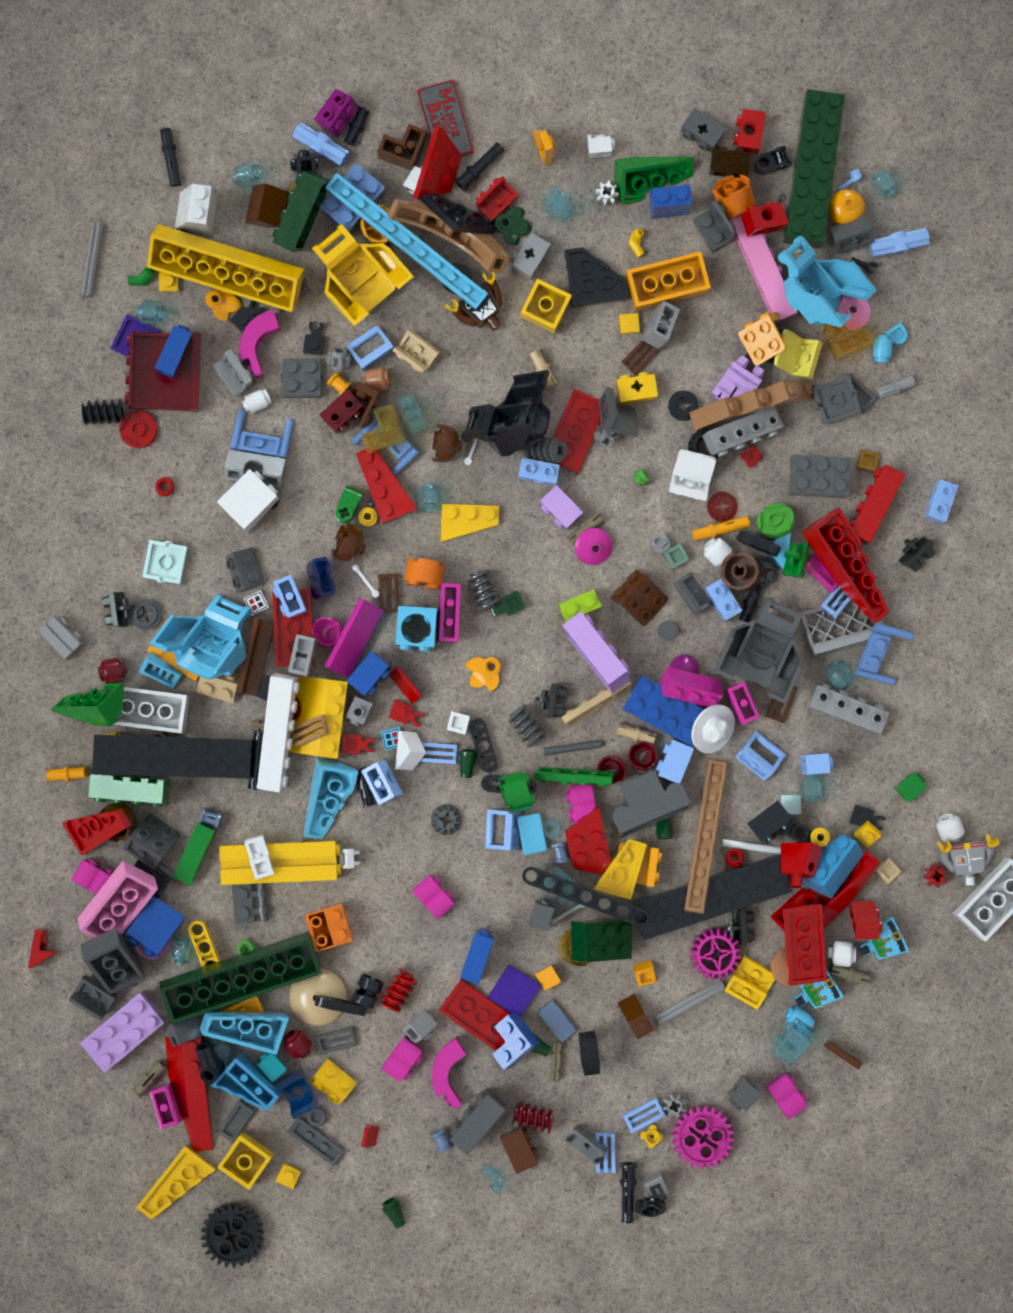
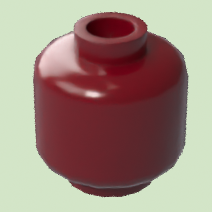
M118 658L103 660L100 666L97 667L101 682L104 681L106 684L123 681L124 674L127 673L125 662L121 663Z
M294 1029L285 1035L283 1047L293 1059L300 1057L303 1059L310 1054L312 1042L302 1030Z

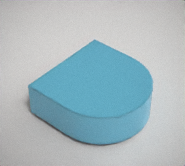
M901 322L884 333L889 336V339L893 340V345H902L908 338L907 330Z

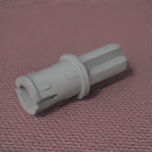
M912 375L898 381L893 380L892 383L877 388V395L881 399L895 393L898 395L903 390L915 387V380Z

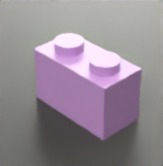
M557 485L540 500V509L547 516L551 514L555 518L553 522L560 529L564 527L567 530L583 514L577 505Z

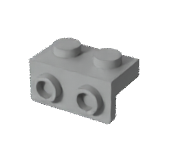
M230 349L224 353L223 359L215 363L213 367L235 397L250 388L252 375L248 369L243 368L240 357Z

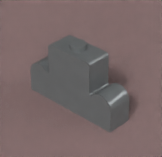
M650 771L643 775L636 774L631 777V780L620 785L628 807L619 806L615 808L612 816L620 837L623 838L692 808L681 784H670L666 791H664L656 772Z

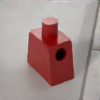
M812 842L781 843V873L791 877V887L802 888L803 878H813L815 876L822 847Z

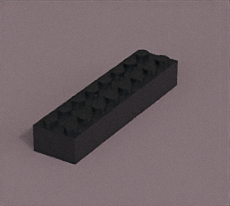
M94 734L92 774L250 779L251 740Z
M775 854L711 875L709 877L704 914L684 911L689 883L631 902L646 909L650 914L648 924L640 927L644 940L790 893L792 890L787 876L781 873V857L779 854ZM638 912L636 914L638 922L646 921L647 916L645 913Z

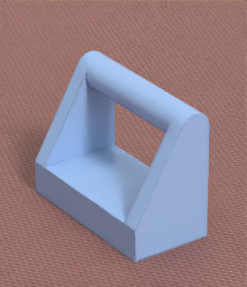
M378 325L346 346L362 371L375 364L394 349ZM376 334H379L385 344L360 360L354 349Z
M756 730L736 754L735 758L765 781L774 773L786 754ZM754 739L778 757L773 765L749 747Z
M487 810L485 848L520 850V832L517 817L522 816V812L508 814L507 811ZM495 814L506 815L504 845H493Z

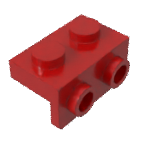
M503 176L499 179L495 178L490 183V188L486 192L482 191L477 196V201L475 202L476 208L484 216L489 217L492 223L519 197V194L505 182Z

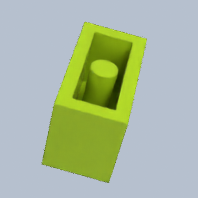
M594 589L558 605L565 623L579 612L586 615L602 607Z

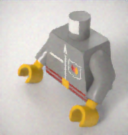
M987 834L985 836L986 844L983 840L950 844L948 839H946L945 845L938 841L940 860L949 872H953L954 875H963L964 886L975 885L974 873H983L984 869L988 866L994 849L999 844L997 835H995L993 840H990V836Z

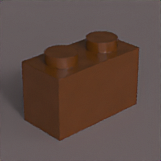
M522 1126L500 1135L501 1142L516 1174L538 1165L537 1158H539V1154L535 1147L531 1148L529 1140H531L527 1129L523 1130Z

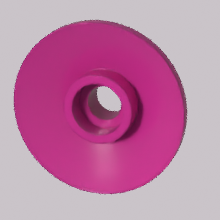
M600 528L584 530L575 542L577 557L587 565L603 563L612 552L611 537ZM598 545V549L592 551V547Z

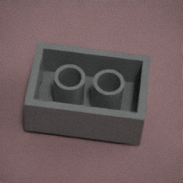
M793 455L790 458L789 496L847 498L850 494L851 458Z
M116 928L80 944L84 962L109 994L145 978L140 959Z
M489 1089L485 1092L482 1090L476 1096L474 1106L471 1107L469 1105L463 1112V1119L460 1122L457 1120L450 1128V1141L467 1156L505 1111V1103Z

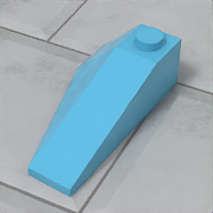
M317 758L311 784L304 837L324 838L333 824L338 811L343 808L345 800L353 792L358 770L336 760Z

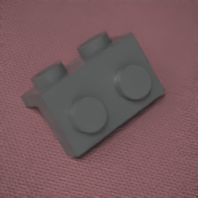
M253 547L232 552L226 556V566L231 572L232 584L236 588L237 593L265 584Z
M85 974L75 992L70 996L69 1001L91 1016L102 1020L118 995L116 993L109 994L103 985Z

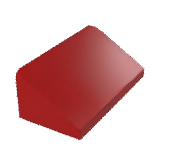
M400 666L395 667L391 671L389 676L411 704L422 697V693Z

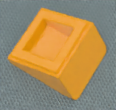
M652 960L633 964L638 987L657 982Z
M552 965L535 974L544 991L561 983Z

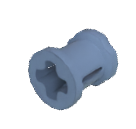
M204 808L199 824H208L218 830L223 813L217 814L208 811V808Z
M567 842L551 844L555 856L554 864L571 861L567 853Z
M446 1127L430 1134L438 1146V1153L454 1146L446 1134Z

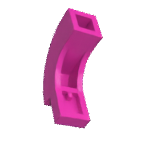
M274 310L255 317L246 326L241 336V360L243 363L250 361V364H247L251 375L254 374L256 379L264 377L257 357V349L260 342L266 336L281 331Z
M457 1037L448 1041L439 1050L432 1067V1084L437 1097L445 1093V1101L449 1106L453 1105L454 1109L460 1107L462 1101L452 1088L448 1073L451 1066L467 1054Z

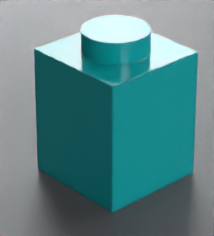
M267 1052L259 1057L261 1061L257 1064L272 1083L289 1068L278 1054L275 1055Z

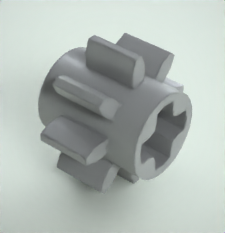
M335 347L332 351H329L327 364H331L332 369L341 371L346 366L349 367L351 354H347L345 348Z
M601 425L597 426V432H594L598 445L604 447L615 444V438L619 437L618 433L602 430Z
M669 1093L670 1098H663L666 1105L662 1109L669 1110V1117L675 1114L678 1118L680 1111L685 1112L682 1105L686 1101L679 1100L681 1096L679 1093L676 1097ZM672 1101H675L676 1104H678L676 1105L677 1109L669 1107L672 1105Z

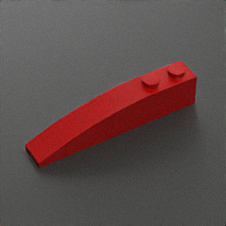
M839 507L814 521L801 532L831 577L874 624L878 623L889 613L882 593L876 587L875 575L873 572H870L867 562L869 560L867 555H864L861 549V540Z
M868 851L864 852V855L832 899L810 888L808 890L803 888L770 916L771 919L784 932L783 908L820 903L822 904L823 925L825 929L855 898L880 865V862Z
M204 1036L175 1047L172 1045L169 1037H165L168 1077L172 1084L193 1151L213 1150L208 1084L200 1077L202 1067L195 1050L198 1044L204 1042Z

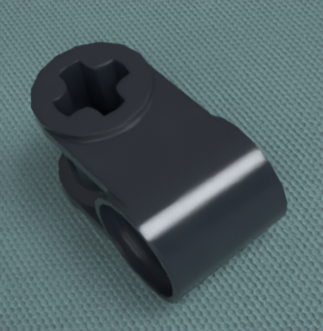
M780 146L759 155L753 166L754 171L759 175H765L791 166L792 162L788 160L785 152L786 146ZM759 162H765L767 164V168L761 167L759 165Z

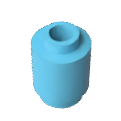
M878 335L876 339H873L872 358H874L875 363H889L892 358L893 340L889 339L888 335Z
M797 1005L794 1008L790 1007L785 1014V1017H787L786 1022L801 1032L808 1033L815 1023L812 1016Z

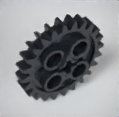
M230 1202L228 1208L222 1204L221 1211L216 1207L214 1209L215 1215L209 1213L208 1217L210 1220L205 1219L204 1221L207 1227H202L201 1231L206 1234L201 1236V1240H206V1242L203 1243L202 1247L209 1248L206 1255L212 1253L211 1260L218 1258V1265L224 1261L226 1268L229 1263H232L233 1268H235L237 1262L243 1266L244 1259L250 1263L251 1256H257L255 1250L260 1251L262 1248L258 1243H263L264 1241L262 1237H259L265 1232L264 1230H259L263 1223L256 1222L260 1216L253 1217L254 1210L247 1212V1205L241 1209L240 1203L237 1204L236 1208L233 1207L232 1202ZM226 1219H229L230 1227L229 1224L226 1222ZM234 1219H241L243 1226H236ZM222 1225L225 1228V1232H217L216 1226ZM230 1232H232V1234H236L235 1239H233L232 1236H228ZM240 1238H248L250 1244L243 1245ZM235 1243L239 1248V1251H236ZM222 1244H229L231 1251H224Z

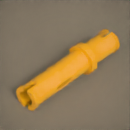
M746 515L714 525L711 523L707 527L692 530L693 540L696 542L709 537L712 539L716 538L717 535L749 528V518Z

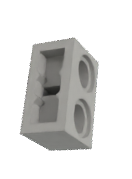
M296 634L288 669L289 673L310 676L317 643L316 638Z

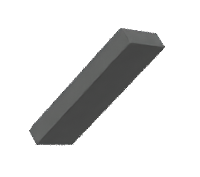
M298 1116L287 1131L333 1167L345 1152L344 1148L310 1125L301 1116Z

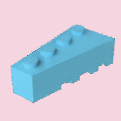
M210 1011L204 1014L200 1031L204 1036L277 1055L289 1017L285 1012Z

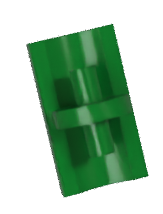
M790 543L789 550L785 551L784 554L786 558L782 572L784 576L804 577L805 563L810 556V545L808 543Z

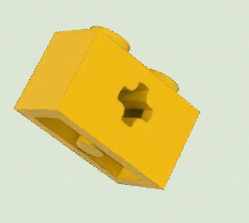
M642 372L637 377L623 375L620 376V379L616 380L620 405L658 398L655 374ZM635 383H637L639 387L641 386L639 392H636V389H632Z

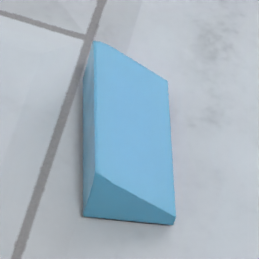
M540 813L517 817L524 855L546 851L547 847Z

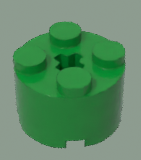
M522 771L498 777V781L502 780L503 782L499 786L504 804L511 809L507 811L508 814L532 808L535 798L533 792L528 790L527 785H530L527 773L523 774Z

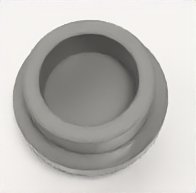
M658 535L653 539L652 548L657 553L666 552L671 547V541L665 535Z

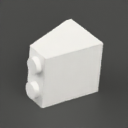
M191 184L180 192L175 223L176 230L182 231L184 229L192 233L213 234L218 198L212 186Z
M250 469L217 501L247 533L257 525L279 499L276 495L278 491L271 484L266 486L262 482L263 476L257 471L253 473Z

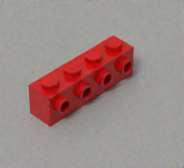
M886 464L876 469L873 478H875L873 484H869L864 492L867 495L864 502H859L855 510L858 513L855 519L851 518L849 522L861 542L867 545L871 543L905 477V474Z

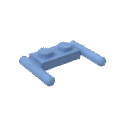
M239 410L230 449L286 459L294 420L287 419L283 439L246 431L242 432L246 412Z
M379 412L352 439L353 444L358 445L373 431L400 460L391 470L395 476L419 454L418 450L413 447L382 412Z
M876 622L855 675L894 685L896 682L895 678L876 672H878L892 638L891 635L913 640L914 634Z

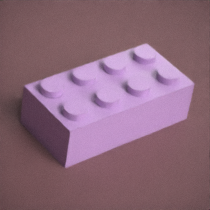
M579 612L562 625L564 632L602 683L613 694L630 681L629 667L623 659L619 660L614 647L611 644L607 645L603 633L599 629L595 630L592 619L588 615L584 616L582 612Z
M142 991L80 1044L100 1069L106 1073L163 1025L167 1018L148 995Z

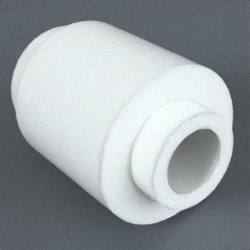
M260 389L244 396L245 400L242 401L246 412L250 411L251 414L267 408L272 403L266 389L262 391Z

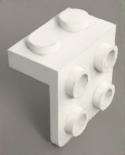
M684 449L679 450L671 477L669 492L706 501L716 458Z

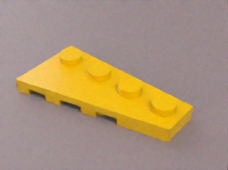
M185 1145L136 1208L152 1220L176 1199L183 1196L207 1175L214 1172L216 1168Z

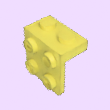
M784 329L781 337L786 344V349L775 355L774 365L793 377L812 379L823 343L819 340L803 339L792 331Z

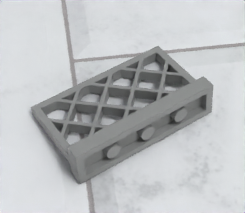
M852 600L848 603L856 608L852 616L844 612L840 613V615L850 619L845 628L835 623L837 618L831 621L823 617L826 610H822L820 607L803 612L801 620L811 648L812 658L867 643L873 627L865 624L868 617H866L864 623L854 618L859 608ZM840 601L836 607L841 606L844 601ZM813 614L819 618L815 627L807 623L805 616ZM821 619L831 624L827 633L817 628ZM881 619L878 623L884 624L883 619ZM851 620L861 625L858 632L854 633L847 629ZM833 626L843 630L840 637L835 638L829 635ZM814 631L825 636L822 642L814 644L812 639Z

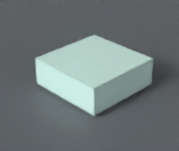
M781 795V804L789 814H801V795Z

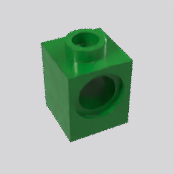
M910 773L904 778L905 781L902 780L894 788L906 802L911 803L927 788L924 784L925 779L919 773Z

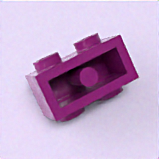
M335 89L314 120L323 130L338 138L351 118L356 114L359 106L351 96Z

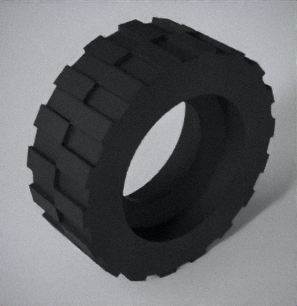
M595 1031L579 1033V1045L584 1076L600 1074V1061Z

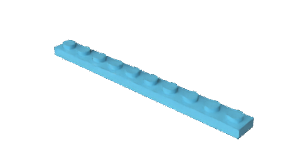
M336 173L327 184L325 190L475 310L487 297L488 293L402 224L391 220L387 216V212L341 175Z

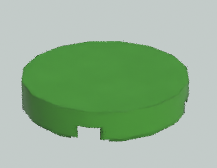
M773 503L766 506L764 511L760 512L757 517L759 531L765 537L773 539L784 537L790 533L796 521L793 510L783 503Z

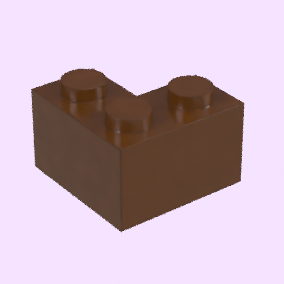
M408 124L402 141L384 134L377 150L378 158L412 171L413 167L417 165L427 140V130Z

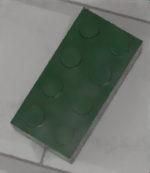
M302 171V173L298 174L295 180L296 188L290 192L287 199L289 202L287 209H283L280 215L282 221L272 234V237H274L272 243L291 252L302 251L320 210L319 206L323 203L327 194L325 187L331 180L313 171Z

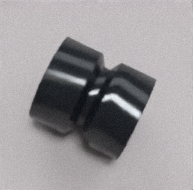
M361 974L357 983L359 988L354 990L351 1000L367 1008L374 1009L378 1000L376 994H380L384 982L376 978L374 981L371 979V976Z

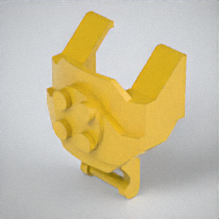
M342 224L318 246L312 247L314 253L328 268L324 292L326 297L354 327L369 315L368 312L395 291V287L400 290L414 278L393 251L384 243H357ZM343 235L345 239L325 255L323 251Z

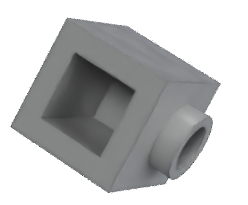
M355 696L346 715V718L350 719L348 723L358 727L360 724L365 725L373 704Z
M423 1010L402 1030L416 1044L423 1038L425 1040L434 1033L432 1029L437 1023L429 1013Z

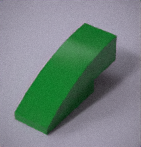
M197 823L173 876L174 879L191 886L216 834L214 830Z

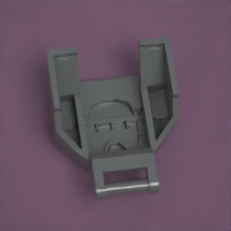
M768 596L756 620L730 629L719 654L714 672L731 680L734 674H737L765 688L770 687L767 696L786 704L804 661L793 637L803 612L800 610L795 611L777 603ZM769 608L792 617V623L768 613Z

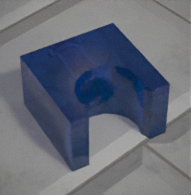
M302 1068L280 1078L276 1083V1087L284 1093L290 1104V1113L293 1119L316 1108L319 1101ZM294 1088H302L303 1095H295Z

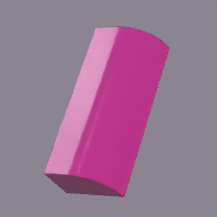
M359 598L324 666L349 678L384 610Z

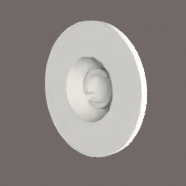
M715 704L703 710L695 720L692 728L691 737L695 748L703 753H714L723 748L734 731L735 718L733 712L721 704Z

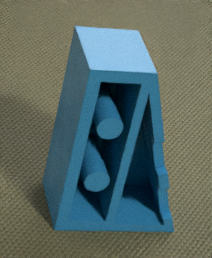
M840 835L822 850L815 876L813 878H803L802 884L832 899L864 855L857 841Z
M242 1052L211 1085L216 1089L218 1087L227 1091L232 1096L236 1095L244 1099L245 1102L266 1111L284 1092V1089L275 1081L272 1083L263 1071Z

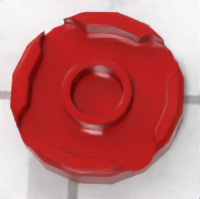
M137 410L124 416L123 421L121 420L119 431L122 440L130 447L145 448L156 439L158 427L155 419L149 413Z

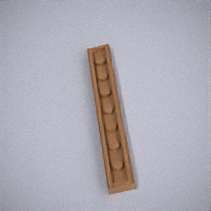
M708 760L684 911L704 914L728 762Z

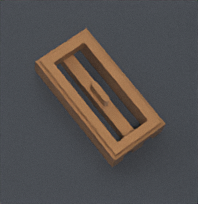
M325 715L317 716L294 727L293 739L296 740L294 743L296 747L329 734ZM323 728L322 731L317 732L301 740L302 736H305L309 733L315 732L316 730Z

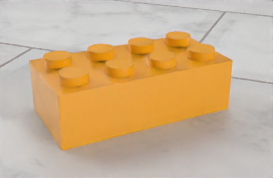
M701 251L626 271V279L635 312L656 307L663 300L672 303L707 294L711 289Z

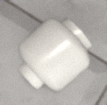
M721 538L710 539L703 548L705 550L704 556L714 566H720L725 557L732 553L731 547Z
M953 814L941 816L936 824L941 840L946 842V839H948L951 844L959 842L965 833L960 818Z
M835 941L833 947H829L828 959H832V963L835 966L850 967L852 963L856 962V947H853L851 942Z

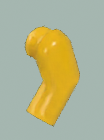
M640 228L632 231L629 239V246L637 258L645 254L640 246L644 236V232Z

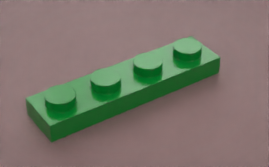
M538 767L535 772V780H540L542 783L559 781L561 784L578 782L579 785L593 783L605 787L612 785L614 771Z

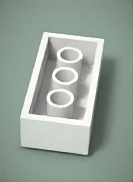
M124 687L122 714L117 718V722L114 725L185 734L190 696Z
M1004 858L953 912L966 927L984 942L1013 914V860L1010 858Z

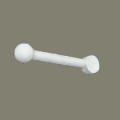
M477 438L474 439L469 455L464 460L466 465L472 463L471 458L478 442Z
M358 564L353 565V571L359 574L371 590L372 596L377 598L379 591L372 587L360 571V566Z
M579 904L552 919L551 922L554 924L574 911L586 906Z

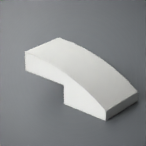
M263 834L244 840L255 880L273 875L274 870Z

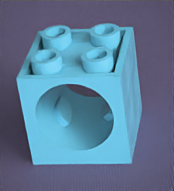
M398 606L395 645L400 646V649L405 651H412V647L419 648L421 652H431V649H436L437 608ZM422 616L424 617L423 620L428 625H431L430 635L423 638L420 643L409 642V637L403 634L405 622L408 623L412 620L411 617Z

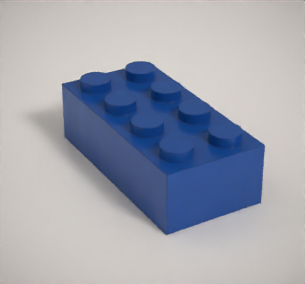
M642 675L639 677L622 710L688 746L693 744L691 733L694 722L704 710L693 703L663 696L661 685Z

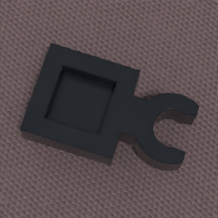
M252 300L247 310L242 307L230 319L242 333L246 326L254 319V316L261 314L264 310L262 306L258 310L253 309L257 301Z
M309 322L311 335L305 334L303 354L323 355L325 337L319 336V333L323 331L322 322H320L318 329H313V322Z
M855 805L849 823L861 827L866 821H869L878 830H882V827L877 826V820H886V818L880 815L874 817L873 810Z

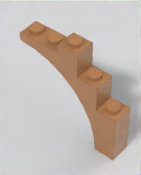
M395 199L387 215L391 220L420 227L448 240L471 255L487 271L503 273L510 259L508 253L491 234L454 232L422 201L417 203Z
M784 380L766 388L753 389L736 397L723 398L689 412L694 431L708 429L766 409L814 399L813 388L809 380Z

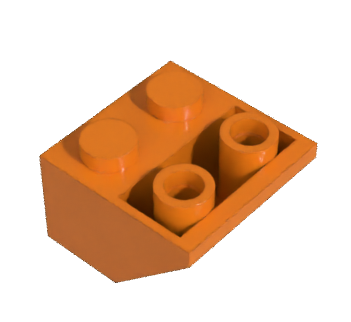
M344 903L304 915L315 952L354 940Z

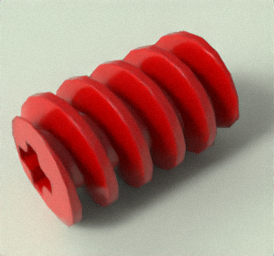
M398 968L401 975H394L397 982L390 981L393 988H386L389 995L382 994L385 1002L379 1001L383 1006L395 1012L402 1010L399 1005H405L403 998H409L407 992H413L414 989L411 985H417L415 977L402 968Z

